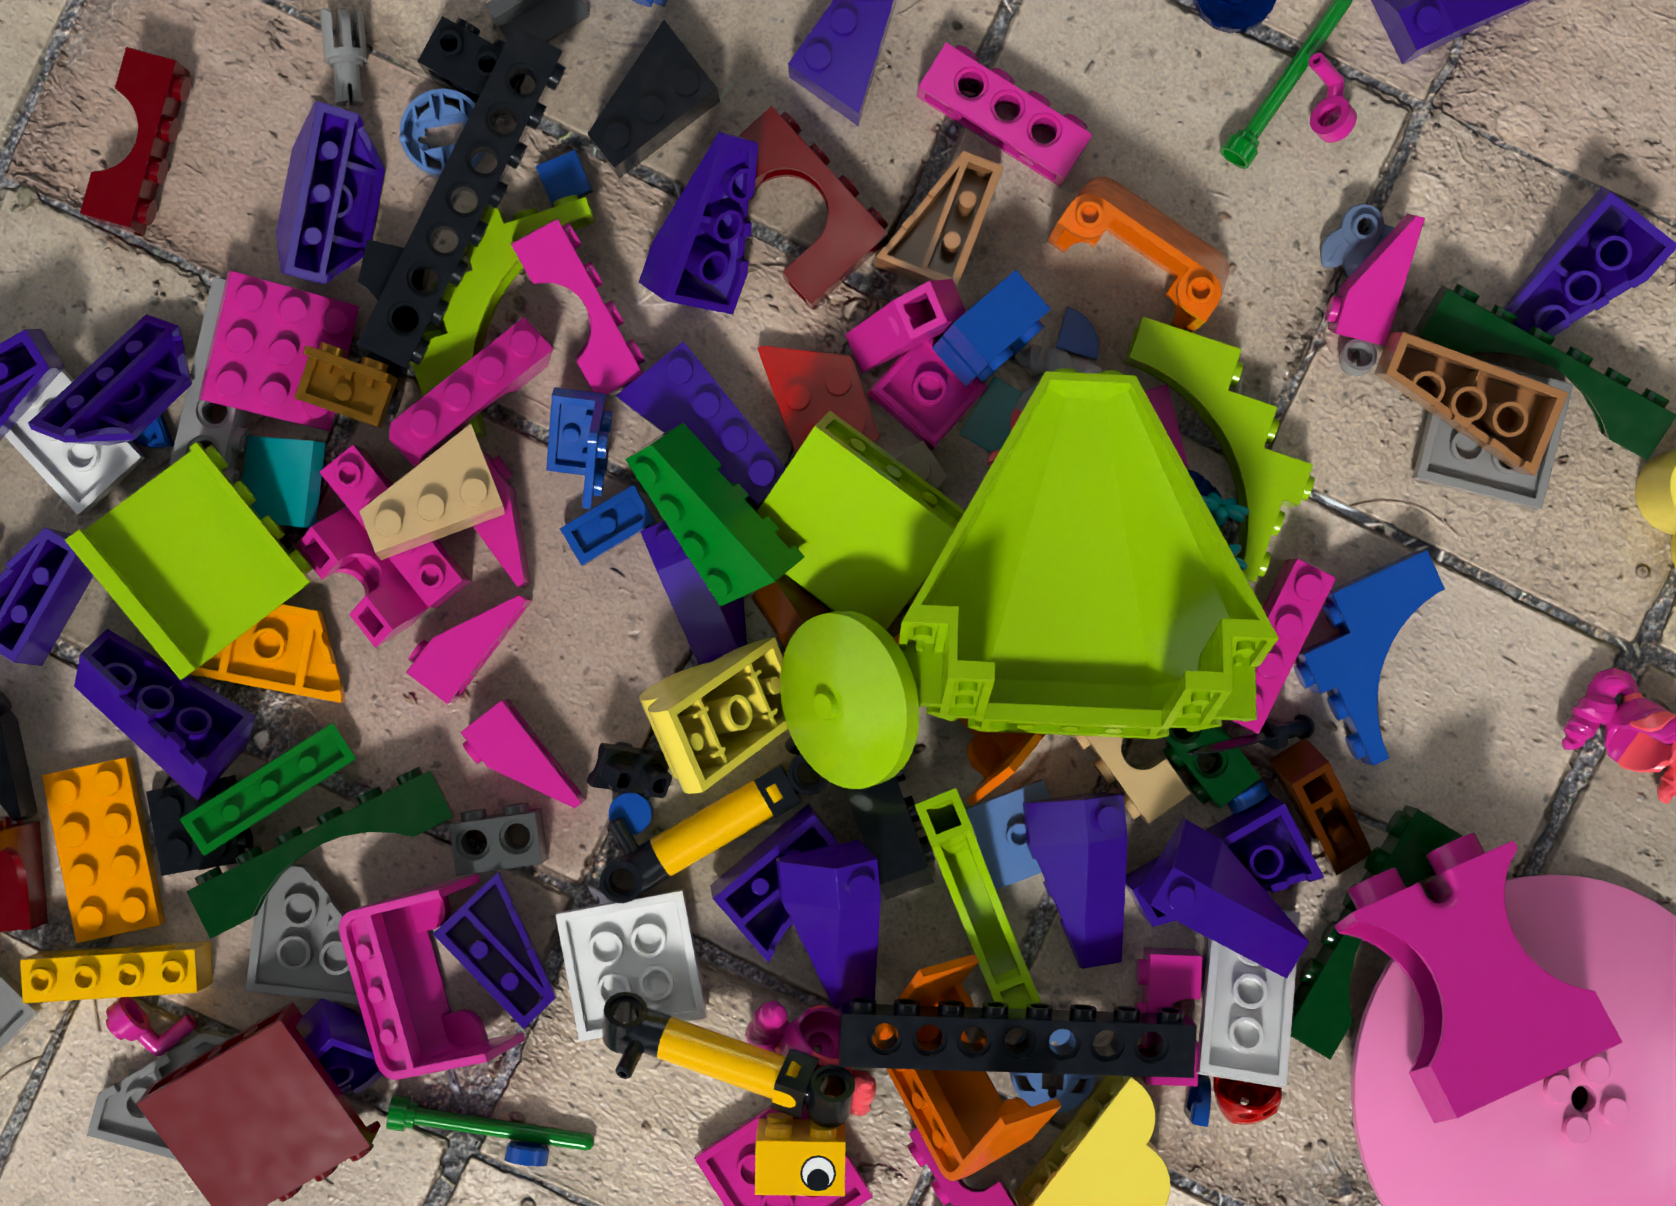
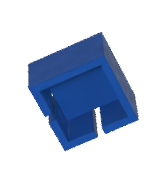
M1014 270L957 319L932 349L965 387L977 377L983 383L1011 356L1016 355L1045 327L1040 320L1051 309L1019 272Z

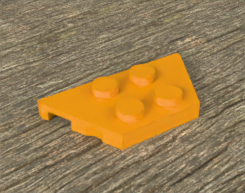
M288 604L280 605L191 673V675L338 703L345 702L346 697L322 611Z

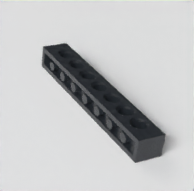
M514 25L357 345L407 370L412 362L420 365L430 345V341L424 339L431 323L437 326L440 325L449 307L450 302L444 300L450 284L457 287L460 285L469 266V263L464 261L463 258L470 244L478 248L489 225L482 220L490 205L498 208L507 190L508 184L502 182V179L509 166L517 169L527 149V145L521 141L528 127L534 130L537 129L547 108L541 101L548 88L554 91L557 89L565 73L566 67L560 64L563 55L562 50ZM518 74H527L533 78L536 87L528 94H519L511 87V80ZM499 113H507L515 119L517 125L512 132L501 134L496 132L491 126L493 117ZM480 152H488L496 158L497 165L489 173H479L471 165L473 157ZM460 191H469L476 196L478 203L473 211L461 213L452 206L453 197ZM450 230L458 237L456 248L448 253L437 251L432 244L437 232ZM422 269L433 270L438 275V284L430 292H420L413 285L415 274ZM411 308L418 313L419 322L414 330L402 332L396 329L394 316L400 309Z
M867 997L851 998L850 1003H840L837 1053L839 1067L1194 1078L1197 1025L1179 1008L1160 1007L1157 1009V1013H1140V1009L1137 1007L1115 1006L1113 1012L1096 1011V1007L1085 1004L1071 1005L1070 1010H1053V1007L1049 1004L1029 1003L1026 1004V1009H1011L1008 1004L996 1001L982 1003V1008L965 1007V1003L956 1000H942L938 1002V1006H920L921 1002L915 999L894 1000V1005L876 1004L875 999ZM888 1023L896 1028L893 1036L887 1040L876 1039L872 1032L879 1024ZM925 1025H935L939 1028L937 1037L931 1041H921L916 1035L918 1030ZM978 1026L983 1029V1034L978 1041L967 1043L961 1040V1035L966 1028ZM1020 1027L1027 1030L1026 1037L1022 1042L1018 1044L1005 1042V1037L1011 1029ZM1056 1030H1069L1070 1037L1064 1044L1055 1046L1049 1043L1050 1036ZM1104 1030L1113 1031V1039L1108 1045L1104 1047L1093 1045L1094 1038L1099 1032ZM1144 1033H1157L1156 1041L1152 1046L1148 1048H1139L1137 1046L1139 1038Z

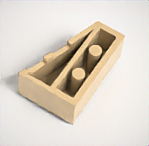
M472 424L464 428L359 511L373 549L380 560L505 514L502 501Z

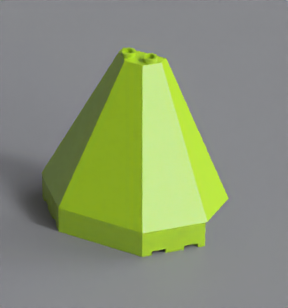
M1060 368L1053 372L1045 371L902 620L898 645L911 668L917 688L919 706L927 707V714L948 721L966 718L968 719V728L984 732L1157 739L1168 737L1169 728H1186L1187 731L1194 732L1221 727L1222 720H1239L1244 722L1257 720L1256 667L1261 665L1279 637L1136 375H1123V373L1116 370H1105L1098 374L1078 373L1075 369Z

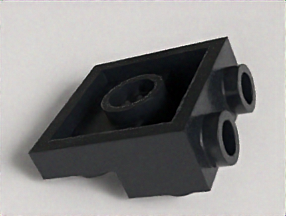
M236 775L220 777L199 802L180 785L146 791L161 876L236 864L235 858L253 849V835L249 827L203 856L179 820L182 816L237 782Z

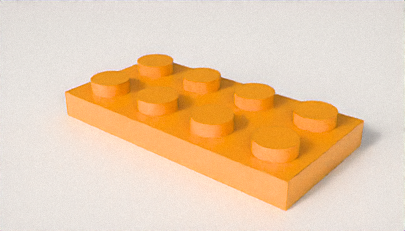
M132 756L42 775L76 943L165 924L166 920Z

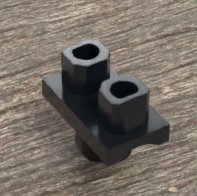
M617 742L616 744L601 743L598 749L597 763L593 771L588 775L587 782L591 787L609 789L613 792H632L646 794L650 797L664 798L672 781V775L668 772L669 766L661 751L635 748L627 742Z

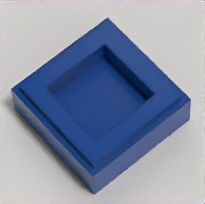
M575 150L536 166L553 208V203L560 198L577 195L578 198L593 193Z

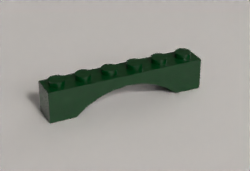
M1457 283L1453 290L1441 285L1414 329L1419 335L1435 344L1465 355L1478 352L1510 353L1529 357L1553 367L1565 375L1581 392L1594 414L1600 433L1645 460L1649 459L1676 419V414L1665 408L1670 400L1648 388L1644 390L1642 395L1628 388L1632 379L1610 367L1607 368L1604 374L1590 367L1594 358L1570 346L1566 353L1552 346L1556 337L1534 325L1529 332L1514 325L1518 317L1496 304L1491 311L1476 304L1480 296Z
M417 767L397 777L396 780L399 786L385 793L382 792L379 786L358 796L356 799L359 806L345 813L338 806L316 817L319 826L305 833L298 826L276 837L279 846L265 853L258 846L237 856L235 859L238 866L222 873L218 866L195 877L194 879L198 886L186 892L209 938L211 939L257 916L266 896L281 875L299 858L321 844L342 836L365 832L396 833L414 837L454 817L455 815L433 771L430 770L423 774L420 767Z
M1405 805L1402 811H1396L1389 820L1386 827V832L1389 834L1382 846L1374 848L1366 859L1364 868L1367 871L1360 882L1389 869L1396 868L1403 883L1408 888L1420 880L1436 875L1426 857L1428 853L1463 835L1421 810ZM1348 892L1343 899L1342 905L1345 908L1337 922L1332 921L1322 934L1321 943L1323 946L1316 958H1310L1303 966L1299 975L1301 983L1294 993L1291 1037L1330 1060L1352 1024L1349 1002L1350 976L1356 952L1362 939L1353 936L1338 934L1334 927L1335 924L1357 910Z

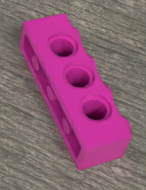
M946 42L919 84L917 98L1061 187L1093 135L1086 130L1087 125L1072 114L1066 113L1063 116L1050 108V101L1038 92L1030 90L1029 93H1026L1013 85L1015 80L1005 71L999 68H993L991 71L978 63L979 58L970 49L962 45H957L955 48ZM973 81L979 85L981 93L976 97L969 98L961 94L958 86L962 82ZM1000 104H1010L1017 111V117L1009 121L1002 120L997 116L995 107ZM1038 126H1044L1052 132L1053 141L1046 144L1039 143L1033 138L1031 130Z
M355 445L349 447L319 472L364 528L365 525L359 511L393 485L364 448ZM438 539L389 557L390 561L428 608H439L471 582L470 578Z

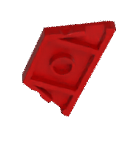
M760 346L757 348L795 454L814 426L829 411H832L873 443L880 438L851 356L772 346Z

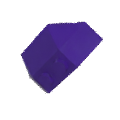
M316 101L294 143L276 228L281 274L319 284H327L335 276L362 259L367 240H372L385 168L371 139L363 128L364 124L358 113Z
M147 314L143 316L28 422L31 430L64 443L110 446L135 440L192 385L180 327Z

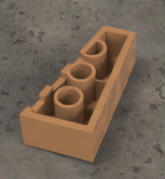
M1392 332L1389 334L1386 346L1374 372L1375 375L1518 473L1535 476L1569 394V392L1405 332Z

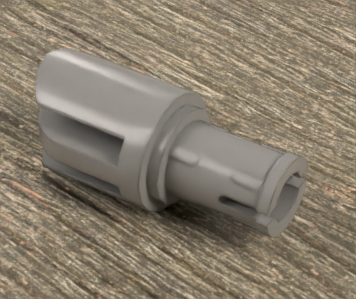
M330 8L320 9L324 62L334 70L335 105L346 107V102L349 101V107L363 105L359 68L368 62L363 9H356L354 11L355 47H352L348 9H337V47L334 48L332 12Z

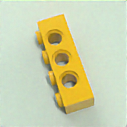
M211 941L40 951L20 960L23 1004L198 993L213 984Z

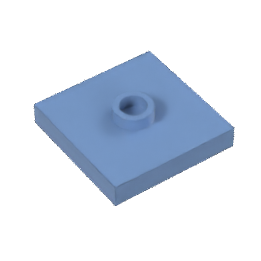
M1043 779L965 808L996 890L1042 873L1037 860L1032 858L1027 846L1023 802L1051 799Z

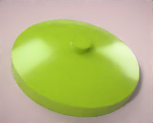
M846 610L833 611L815 616L803 623L788 643L780 674V694L783 713L795 745L807 763L819 775L837 786L849 789H863L890 780L908 762L916 744L919 729L918 693L911 668L904 653L893 637L880 624L858 612Z

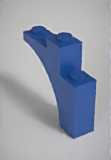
M1427 550L1410 553L1330 590L1325 600L1326 604L1322 608L1331 627H1338L1340 633L1301 650L1296 658L1298 664L1294 665V671L1304 689L1309 687L1312 693L1319 694L1330 691L1332 696L1327 697L1328 705L1338 721L1343 719L1350 734L1345 736L1348 749L1356 760L1361 758L1362 763L1374 766L1389 759L1379 727L1377 709L1380 674L1389 648L1409 617L1423 603L1445 590Z

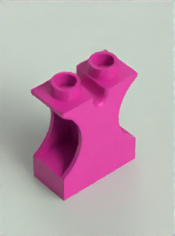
M1474 832L1428 853L1426 857L1437 876L1425 884L1432 896L1433 902L1425 895L1420 883L1406 888L1396 868L1368 878L1347 890L1357 910L1334 925L1338 934L1362 939L1388 954L1401 967L1413 985L1421 1009L1422 1037L1419 1052L1409 1071V1075L1434 1123L1459 1118L1623 1043L1594 990L1572 986L1548 974L1528 956L1516 939L1510 926L1505 906L1506 876L1512 858L1518 849L1514 840L1485 853Z

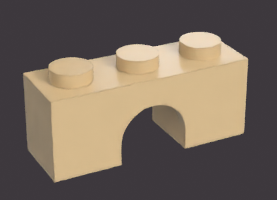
M1072 735L1083 750L1090 746L1099 758L1094 763L1095 768L1108 785L1115 781L1124 793L1125 810L1133 820L1140 816L1143 821L1150 824L1191 794L1168 760L1162 756L1156 757L1144 766L1133 767L1128 765L1122 756L1121 745L1124 738Z

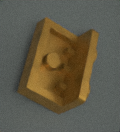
M324 342L320 343L319 349L305 345L303 354L308 356L294 398L381 428L398 381L396 377L386 373L388 365L364 356L360 364L345 359L346 350Z

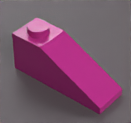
M1406 214L1340 287L1338 296L1330 298L1325 313V321L1329 322L1328 330L1335 334L1386 346L1425 220L1424 217Z
M482 452L502 501L505 514L473 527L515 585L519 588H525L531 583L516 491L509 481L514 475L499 455L493 459L489 454Z
M518 595L433 637L429 643L426 640H422L408 658L413 664L406 673L446 704L455 703L532 600L526 595Z
M509 699L501 700L460 732L466 739L462 743L464 749L476 763L479 764L483 761L487 767L573 808H576L586 800L582 792Z

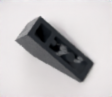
M0 691V805L12 820L16 822L32 818L38 813L19 722L10 710L12 708L10 700Z

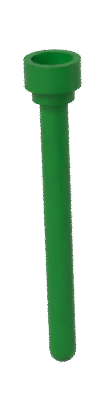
M1353 0L1332 1L1244 130L1239 129L1236 134H1230L1221 146L1220 153L1227 161L1242 169H1247L1258 154L1257 147L1259 141L1257 139L1309 66L1308 62L1311 56L1319 52Z
M395 1094L391 1098L386 1121V1129L404 1132L406 1128L414 1129L415 1125L584 1151L590 1150L595 1143L594 1137L589 1133L421 1108L418 1102H411V1097Z

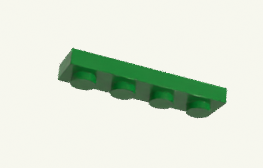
M330 723L182 816L179 820L203 856H205L354 761L356 757L335 725Z

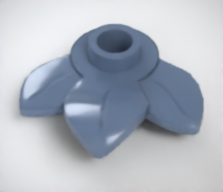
M1357 204L1350 207L1341 219L1340 228L1327 235L1321 247L1322 267L1334 268L1343 265L1349 278L1394 227L1384 224L1381 212L1372 205ZM1367 218L1370 223L1367 232L1360 234L1357 225L1361 219Z

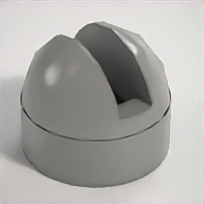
M1359 339L1349 341L1339 357L1342 371L1349 376H1361L1368 373L1376 363V349L1367 341ZM1351 352H1356V365L1352 362Z

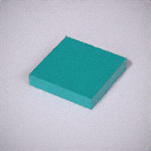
M247 436L242 482L257 499L252 504V507L262 519L269 514L281 526L310 528L316 524L322 477L319 472L323 469L325 443L309 440Z

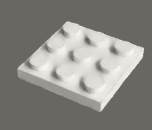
M684 888L636 897L634 900L624 904L608 902L561 911L555 914L579 1042L602 1038L605 1002L611 996L621 992L635 993L642 997L646 1002L647 1008L684 1021L707 1017Z

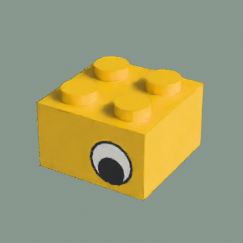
M782 1112L770 1113L767 1115V1119H759L755 1148V1195L845 1196V1123L838 1127H821L811 1119H793V1116Z

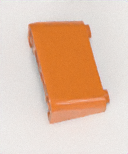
M1099 176L1088 181L1069 204L1047 242L1065 253L1071 246L1078 243H1087L1094 248L1105 231L1109 232L1175 277V280L1164 295L1171 300L1174 307V317L1170 325L1193 333L1207 321L1219 303L1229 276V264L1226 257L1117 181L1109 177Z

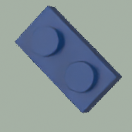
M632 485L559 529L581 566H584L657 522L636 486Z

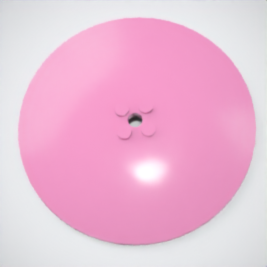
M1548 874L1523 876L1506 880V912L1510 926L1521 947L1539 967L1553 977L1572 986L1594 990L1623 1043L1459 1118L1438 1123L1433 1122L1409 1075V1071L1419 1052L1422 1037L1420 1004L1409 978L1391 958L1375 984L1363 1012L1355 1041L1351 1068V1107L1354 1132L1370 1185L1381 1206H1676V916L1656 902L1630 889L1602 880L1581 876ZM1583 1086L1587 1091L1588 1100L1582 1109L1576 1110L1572 1105L1571 1096L1575 1088Z

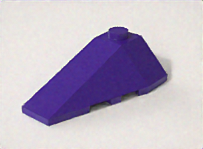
M1371 0L1402 65L1535 1Z
M721 131L718 132L654 238L639 279L640 284L664 301L733 315L748 274L749 261L744 259L746 237H751L752 223L747 220L748 203L755 191L759 143Z
M665 521L641 530V535L698 665L713 662L719 657L747 645L744 597L719 606Z
M1184 817L1138 891L1146 902L1155 909L1286 979L1309 943L1308 939L1220 838Z

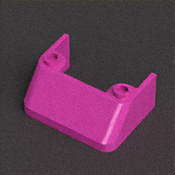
M478 873L428 885L349 911L341 918L339 934L375 1062L380 1072L389 1079L399 1080L485 1063L525 1041L523 1032L488 1039L484 1024L476 1013L466 1009L451 1012L428 930L440 927L449 918L450 903L447 895L480 882Z

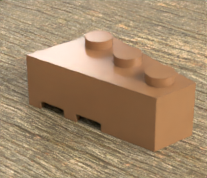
M962 151L929 191L922 203L906 219L889 243L875 257L874 266L919 284H924L931 280L953 279L956 288H958L1004 166Z

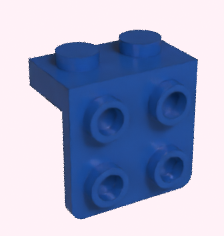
M554 387L551 400L546 471L584 475L582 508L591 509L593 497H602L604 477L607 472L609 457L607 445L611 432L613 411L605 410L606 394Z

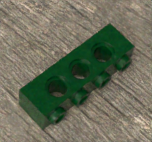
M1223 726L1194 732L1189 731L1182 737H1176L1171 728H1169V736L1162 738L1167 745L1162 752L1177 771L1183 767L1193 781L1188 786L1203 805L1210 802L1211 805L1220 809L1261 778L1239 748L1216 752V763L1208 771H1201L1198 767V755L1187 754L1188 751L1202 745L1230 739V735Z

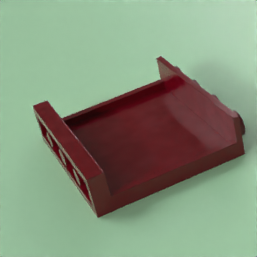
M294 1002L289 1003L153 1082L136 1103L211 1206H268V1204L277 1199L284 1202L297 1194L303 1184L312 1179H315L316 1182L324 1180L337 1169L340 1163L349 1158L352 1162L357 1161L368 1154L374 1147L372 1142L381 1126L380 1123L375 1121L367 1127L295 1028L303 1015Z

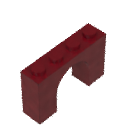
M771 106L745 129L739 137L759 143L755 190L771 179L794 177L812 185L825 201L828 219L822 234L782 272L783 279L813 310L887 242L888 233L884 229L888 227V224L875 208L871 206L866 210L856 199L859 192L847 177L841 175L837 178L827 167L830 163L829 158L815 143L808 146L799 137L798 134L802 130L796 121L785 111L779 115Z
M1 816L0 932L33 929L48 923L40 821L24 822V820L14 822L10 816Z

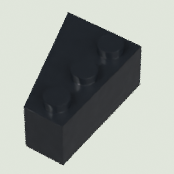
M663 20L587 134L593 146L620 179L720 102L718 89L670 26Z
M903 769L893 778L881 784L863 789L845 788L864 845L878 859L880 889L886 900L934 883L927 864L935 861L934 854L927 835L918 838L913 822L919 821L920 818L912 795L904 798L898 784L906 780Z

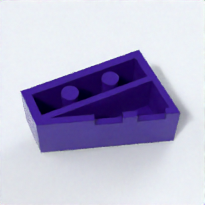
M833 0L788 63L789 78L859 126L897 0Z
M45 527L5 564L8 568L0 574V654L14 663L43 666L94 576L66 543L65 539L71 536V533Z
M497 872L441 925L433 935L514 1020L525 1029L556 998L557 994L500 872Z

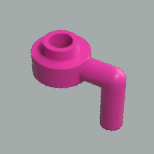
M1315 53L1309 59L1308 64L1327 85L1326 98L1318 103L1312 111L1310 126L1323 141L1329 143L1337 142L1345 138L1353 130L1357 121V113L1344 98V77L1322 53Z
M121 997L106 1009L108 1017L106 1019V1026L116 1038L120 1040L125 1038L129 1041L138 1040L154 1056H162L198 1027L195 1019L191 1015L186 1014L159 1036L150 1027V1021L144 1010L133 999Z

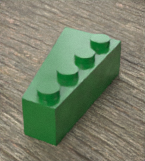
M684 423L656 437L625 459L719 606H723L776 582L805 557L795 545L789 549L775 534L779 527L768 515L762 519L746 502L749 494L739 483L734 484L727 481L719 472L721 463Z

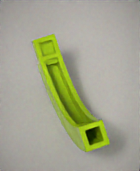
M957 788L915 804L974 954L979 960V966L993 1000L1006 1003L1011 1009H1026V1004L1042 1003L1003 910Z

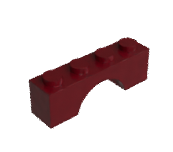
M126 47L115 89L126 97L135 111L138 122L136 142L129 155L122 162L106 170L91 172L80 210L81 215L97 223L145 235L147 225L150 226L153 223L157 211V204L154 199L158 185L165 181L168 172V161L166 160L170 143L175 142L179 133L180 122L177 118L181 103L187 100L191 90L190 72L178 61Z

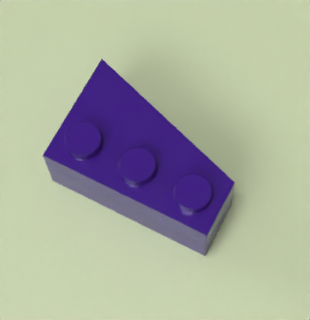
M25 329L0 343V441L65 367L42 329Z
M809 803L710 885L712 899L768 963L776 952L775 948L788 927L791 928L793 925L788 912L780 900L776 858L840 844L836 834Z

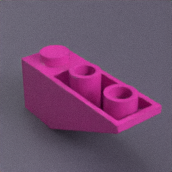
M953 279L931 280L894 299L846 333L845 336L861 373H866L947 331L967 311Z

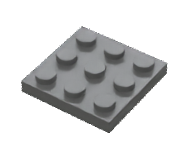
M1489 363L1569 392L1536 475L1518 473L1429 412L1412 478L1534 510L1542 509L1573 384Z

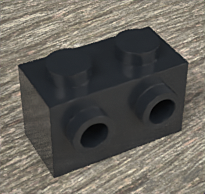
M442 16L417 62L425 73L477 101L506 43L495 39L492 44L479 36L481 31L471 23L461 18H458L454 23ZM522 74L516 75L511 80L510 85L513 90Z

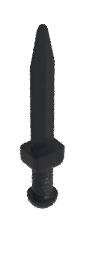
M1304 714L1296 715L1294 720L1283 723L1274 719H1266L1259 734L1251 733L1208 743L1188 751L1187 754L1216 753L1256 743L1272 749H1280L1288 745V739L1295 737L1308 739L1314 733L1315 725L1313 720Z

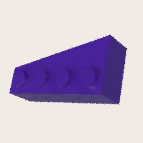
M684 341L616 395L622 403L662 433L684 423L721 463L719 472L727 481L734 484L739 483L749 494L748 498L759 506L763 504L786 469Z
M106 629L80 654L74 687L198 802L247 747L256 715L189 676L180 680L167 663L111 630Z
M1271 794L1257 804L1237 814H1232L1206 829V831L1220 838L1266 892L1270 891L1273 893L1289 888L1288 885L1305 880L1312 882L1324 878L1285 803ZM1160 856L1126 874L1125 886L1140 913L1152 927L1176 921L1150 906L1138 893Z

